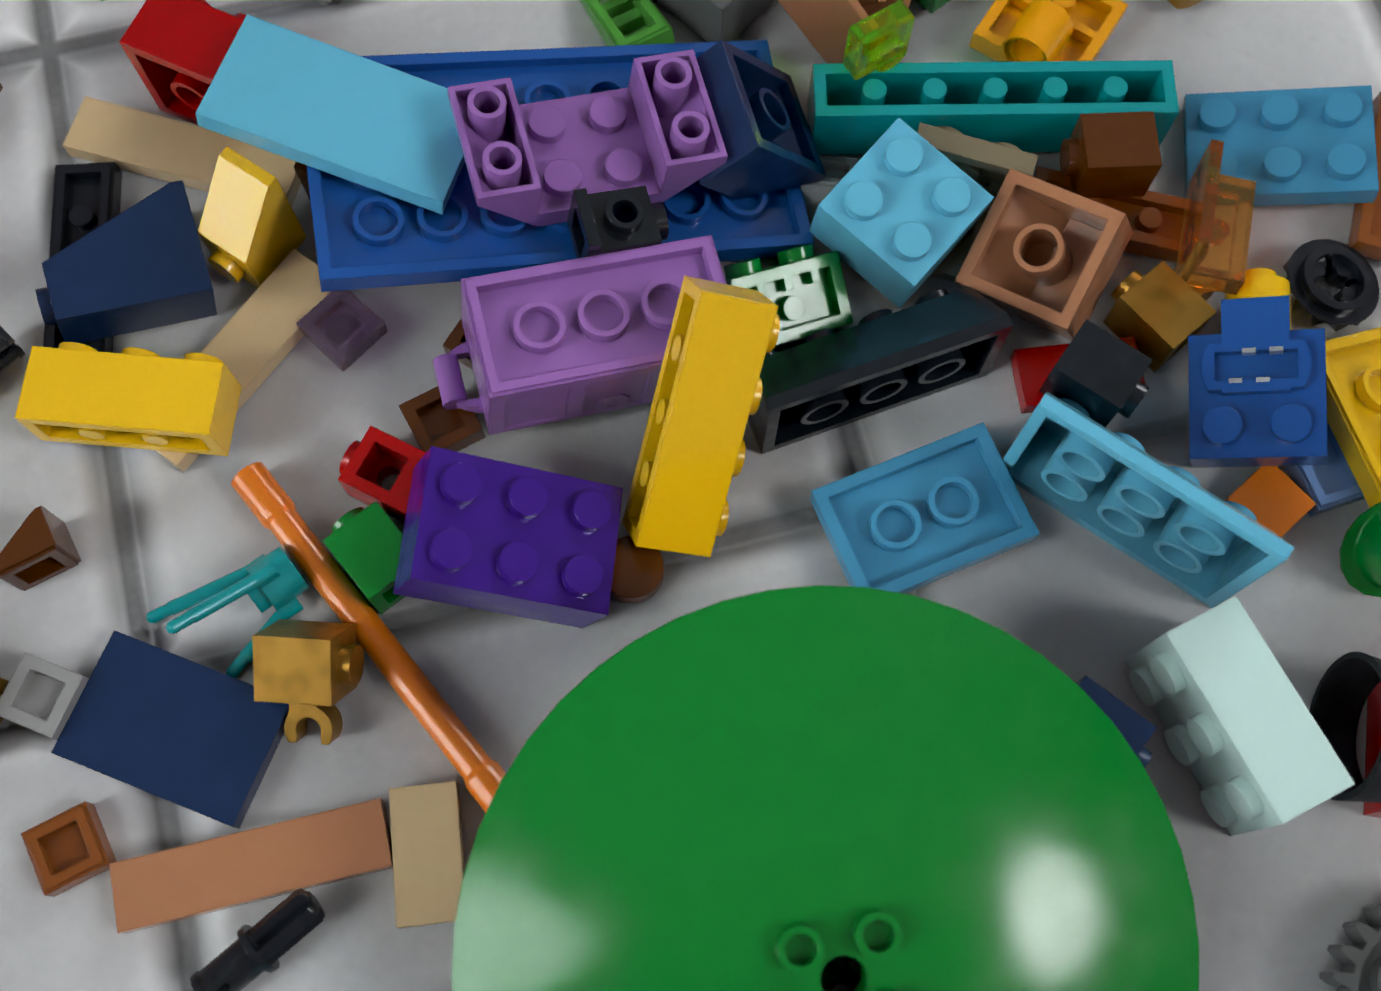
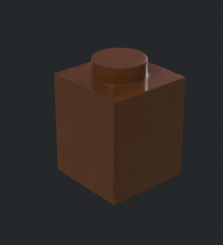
M1154 111L1080 114L1070 138L1064 139L1060 148V169L1062 175L1070 176L1073 193L1086 198L1144 196L1162 167Z

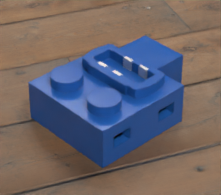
M1289 295L1222 299L1221 334L1188 335L1189 460L1192 468L1327 465L1325 328L1290 330Z

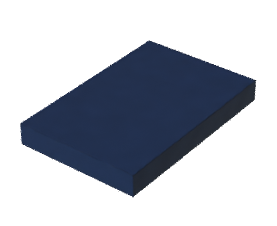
M114 630L51 753L239 829L285 733L284 725L288 716L289 704L254 701V685Z

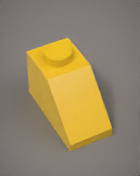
M226 146L218 156L197 233L211 252V256L207 260L215 270L234 283H238L243 278L259 288L294 248L297 250L307 237L277 178Z

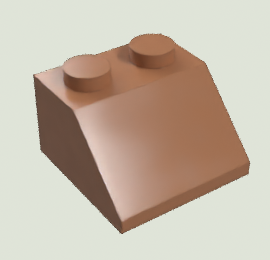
M1010 168L961 266L955 282L964 288L971 287L995 305L1015 316L1072 341L1085 320L1090 319L1133 234V230L1126 213Z

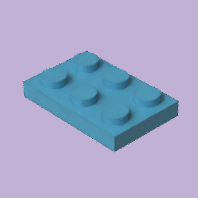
M1371 85L1185 94L1183 103L1186 199H1190L1191 189L1193 194L1198 181L1197 175L1195 177L1194 174L1203 163L1202 173L1199 178L1200 189L1196 201L1213 204L1214 208L1373 203L1379 192ZM1197 185V187H1196V189H1195V192H1194V196H1193L1194 199H1195V197H1196V195H1197V192H1198V185Z
M984 422L814 489L809 497L850 587H869L906 594L1032 542L1040 534Z

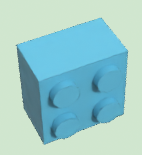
M898 118L820 202L809 232L832 252L838 251L839 258L901 309L976 225L994 196L903 120Z

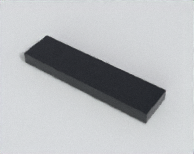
M115 162L55 165L49 258L120 214L122 171ZM44 324L43 347L58 348L59 344L64 342L58 324L45 326ZM114 336L87 341L81 344L88 345L98 352L113 353Z

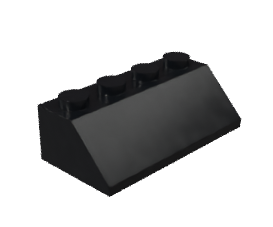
M971 287L949 293L946 289H940L924 295L916 301L914 306L894 313L891 309L877 310L862 318L856 326L836 332L833 328L822 329L807 336L801 342V345L780 352L776 348L769 353L766 352L760 373L763 386L761 402L757 412L748 417V422L761 454L988 375L1013 327L1008 313Z

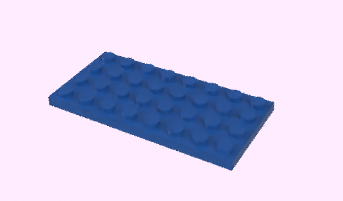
M767 40L725 41L773 66ZM718 42L373 55L362 57L445 88L511 77L518 105L628 88L634 58L692 49L697 58ZM466 162L462 167L443 214L306 165L321 292L460 282V279L577 259L567 222L537 227L477 206ZM696 181L662 202L667 213L669 234L668 238L662 240L661 244L712 235L720 262L775 258L779 251L807 244L814 245V240L809 232L810 223L803 193L800 190L801 186L736 199L706 188Z

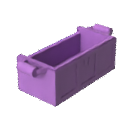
M712 235L460 279L462 325L466 342L452 349L448 354H442L433 359L444 409L454 410L460 408L466 411L484 413L488 433L493 435L652 403L684 275L726 284ZM470 357L479 398L467 399L458 359Z

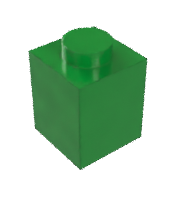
M376 501L365 509L358 507L340 517L332 528L333 533L322 541L382 615L405 597L393 594L403 534Z

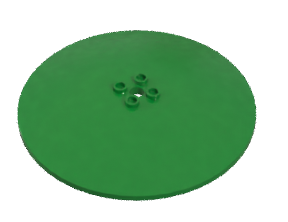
M816 585L762 591L723 600L679 616L635 639L592 670L557 703L528 738L501 780L478 829L463 876L454 924L451 984L452 991H823L820 977L824 966L831 959L844 955L857 959L861 965V980L854 991H1199V941L1193 894L1182 850L1166 808L1137 755L1110 718L1078 684L1043 655L1007 632L961 610L914 595L869 587Z

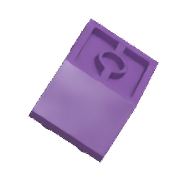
M693 49L634 58L628 88L518 105L511 77L447 87V95L477 206L537 227L567 222L573 190L586 188L587 193L592 194L646 185L651 203L664 202L725 164L728 158Z

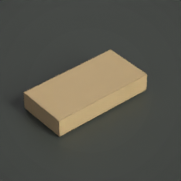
M457 781L388 788L396 928L402 929L455 922L462 880L465 873L459 783Z

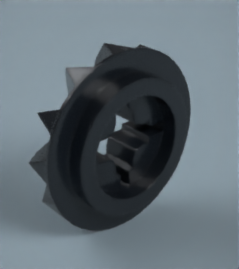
M1330 239L1309 241L1301 245L1283 266L1287 273L1286 279L1290 282V293L1295 297L1292 310L1304 309L1311 315L1312 326L1328 323L1335 332L1349 325L1357 326L1368 318L1377 306L1379 284L1374 270L1359 252L1344 243ZM1322 277H1325L1327 285L1337 286V289L1341 290L1332 297L1328 288L1319 287L1316 283Z

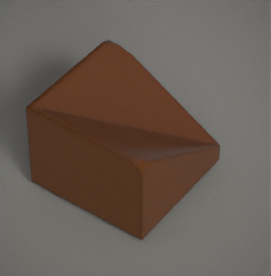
M43 506L35 508L0 552V578L16 588L26 591L79 565L78 563L81 562V558L65 522Z

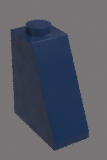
M183 180L168 183L41 263L47 287L35 289L45 326L58 324L64 342L83 343L217 315L211 279Z

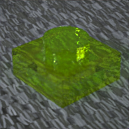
M902 0L849 26L843 64L855 81L875 70L885 72L893 68L906 55L915 17Z

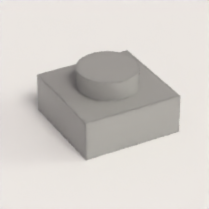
M24 652L0 697V717L58 740L89 678Z

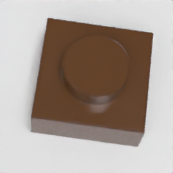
M438 386L398 405L421 450L427 452L431 446L458 452L486 438L474 412L460 408L454 410L444 409Z

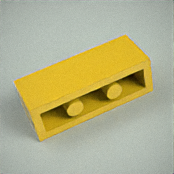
M62 342L58 348L32 346L15 419L43 441L228 456L242 386L224 362L217 357L204 353H187L184 355V359L160 357L150 350L136 347L123 348L121 353L98 352L88 345L76 342Z

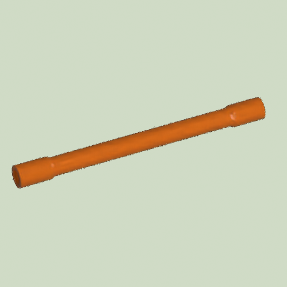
M256 462L240 470L231 482L232 487L262 526L274 534L342 623H356L357 643L464 779L467 790L486 813L501 780L506 774L505 770L497 761L488 756L302 519L296 510L295 503L262 462Z

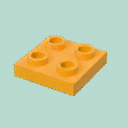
M995 0L974 30L969 46L997 62L1095 61L1123 18L1129 4L1121 0Z

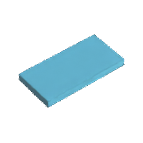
M248 14L195 113L198 126L439 214H443L465 163L447 95V88Z

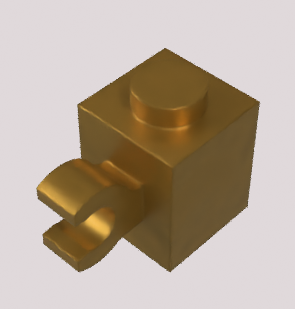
M1195 251L1190 252V254L1188 253L1187 258L1185 254L1184 262L1181 258L1174 269L1166 262L1161 261L1145 276L1138 270H1135L1110 295L1116 303L1103 323L1118 338L1134 336L1137 350L1153 359L1149 368L1154 373L1188 344V335H1198L1217 312L1206 300L1219 287L1223 277L1217 273L1207 282L1200 283L1194 281L1188 271L1200 257Z
M281 619L252 635L254 701L289 704L288 716L284 725L288 742L296 743L307 734V718H312L320 725L321 744H331L340 736L343 728L341 713L334 704L357 688L364 670V652L360 645H356V623Z

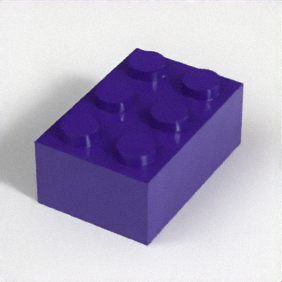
M431 446L413 470L393 594L584 628L608 616L623 488Z

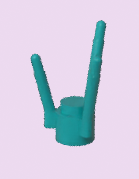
M277 547L266 556L262 554L245 567L148 612L146 620L149 623H156L188 609L187 612L167 623V632L175 634L248 594L261 613L272 606L276 609L274 614L259 630L261 631L281 619L289 620L303 610V606L296 597L308 590L309 586L284 551ZM252 639L227 668L226 675L236 678L249 662L253 660Z

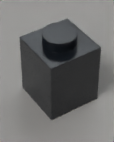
M1086 319L1039 391L1043 394L1049 392L1059 399L1066 398L1080 404L1087 410L1091 419L1106 428L1117 413L1128 419L1141 402L1149 386L1139 380L1153 359Z

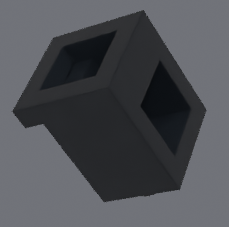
M646 185L588 194L586 188L573 190L567 225L577 259L661 244L662 240L668 238L669 225L665 207L662 202H650Z

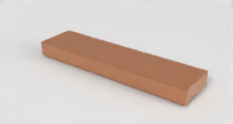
M378 798L110 863L117 933L127 934L293 893L297 889H310L393 868L392 842L385 800Z

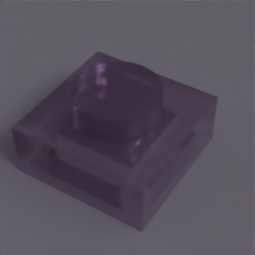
M350 290L330 292L296 323L301 333L343 372L388 332L384 321Z

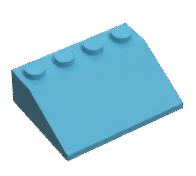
M1049 392L1045 393L1002 459L1016 485L1210 608L1218 606L1286 561L1294 549L1292 545L1275 532L1257 522L1254 513L1245 506L1233 501H1223L1202 488L1199 480L1190 472L1180 467L1165 465L1147 454L1142 444L1135 438L1122 432L1110 431L1091 419L1087 410L1080 404L1066 398L1059 399Z

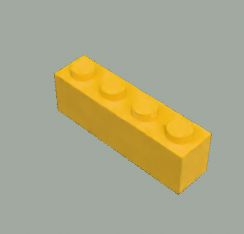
M684 275L622 521L636 547L711 557L716 536H722L726 529L729 518V505L726 498L732 476H738L744 464L746 448L743 436L748 417L757 412L762 398L761 369L766 352L769 353L774 349L780 331V319L777 314L779 306L757 290Z

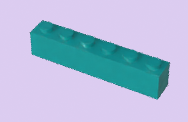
M1172 60L813 64L807 100L808 126L818 154H865L898 118L916 132L921 122L935 127L949 126L959 130L964 135L993 143H1010L1025 152H1060L1062 141L1070 138L1080 114L1154 111L1160 146L1179 114Z

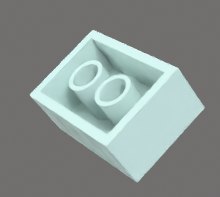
M1237 596L1164 633L1125 660L1131 669L1129 679L1135 693L1144 704L1154 707L1167 729L1164 732V737L1171 753L1182 765L1190 767L1203 788L1200 796L1206 811L1219 826L1226 827L1231 836L1282 825L1355 785Z

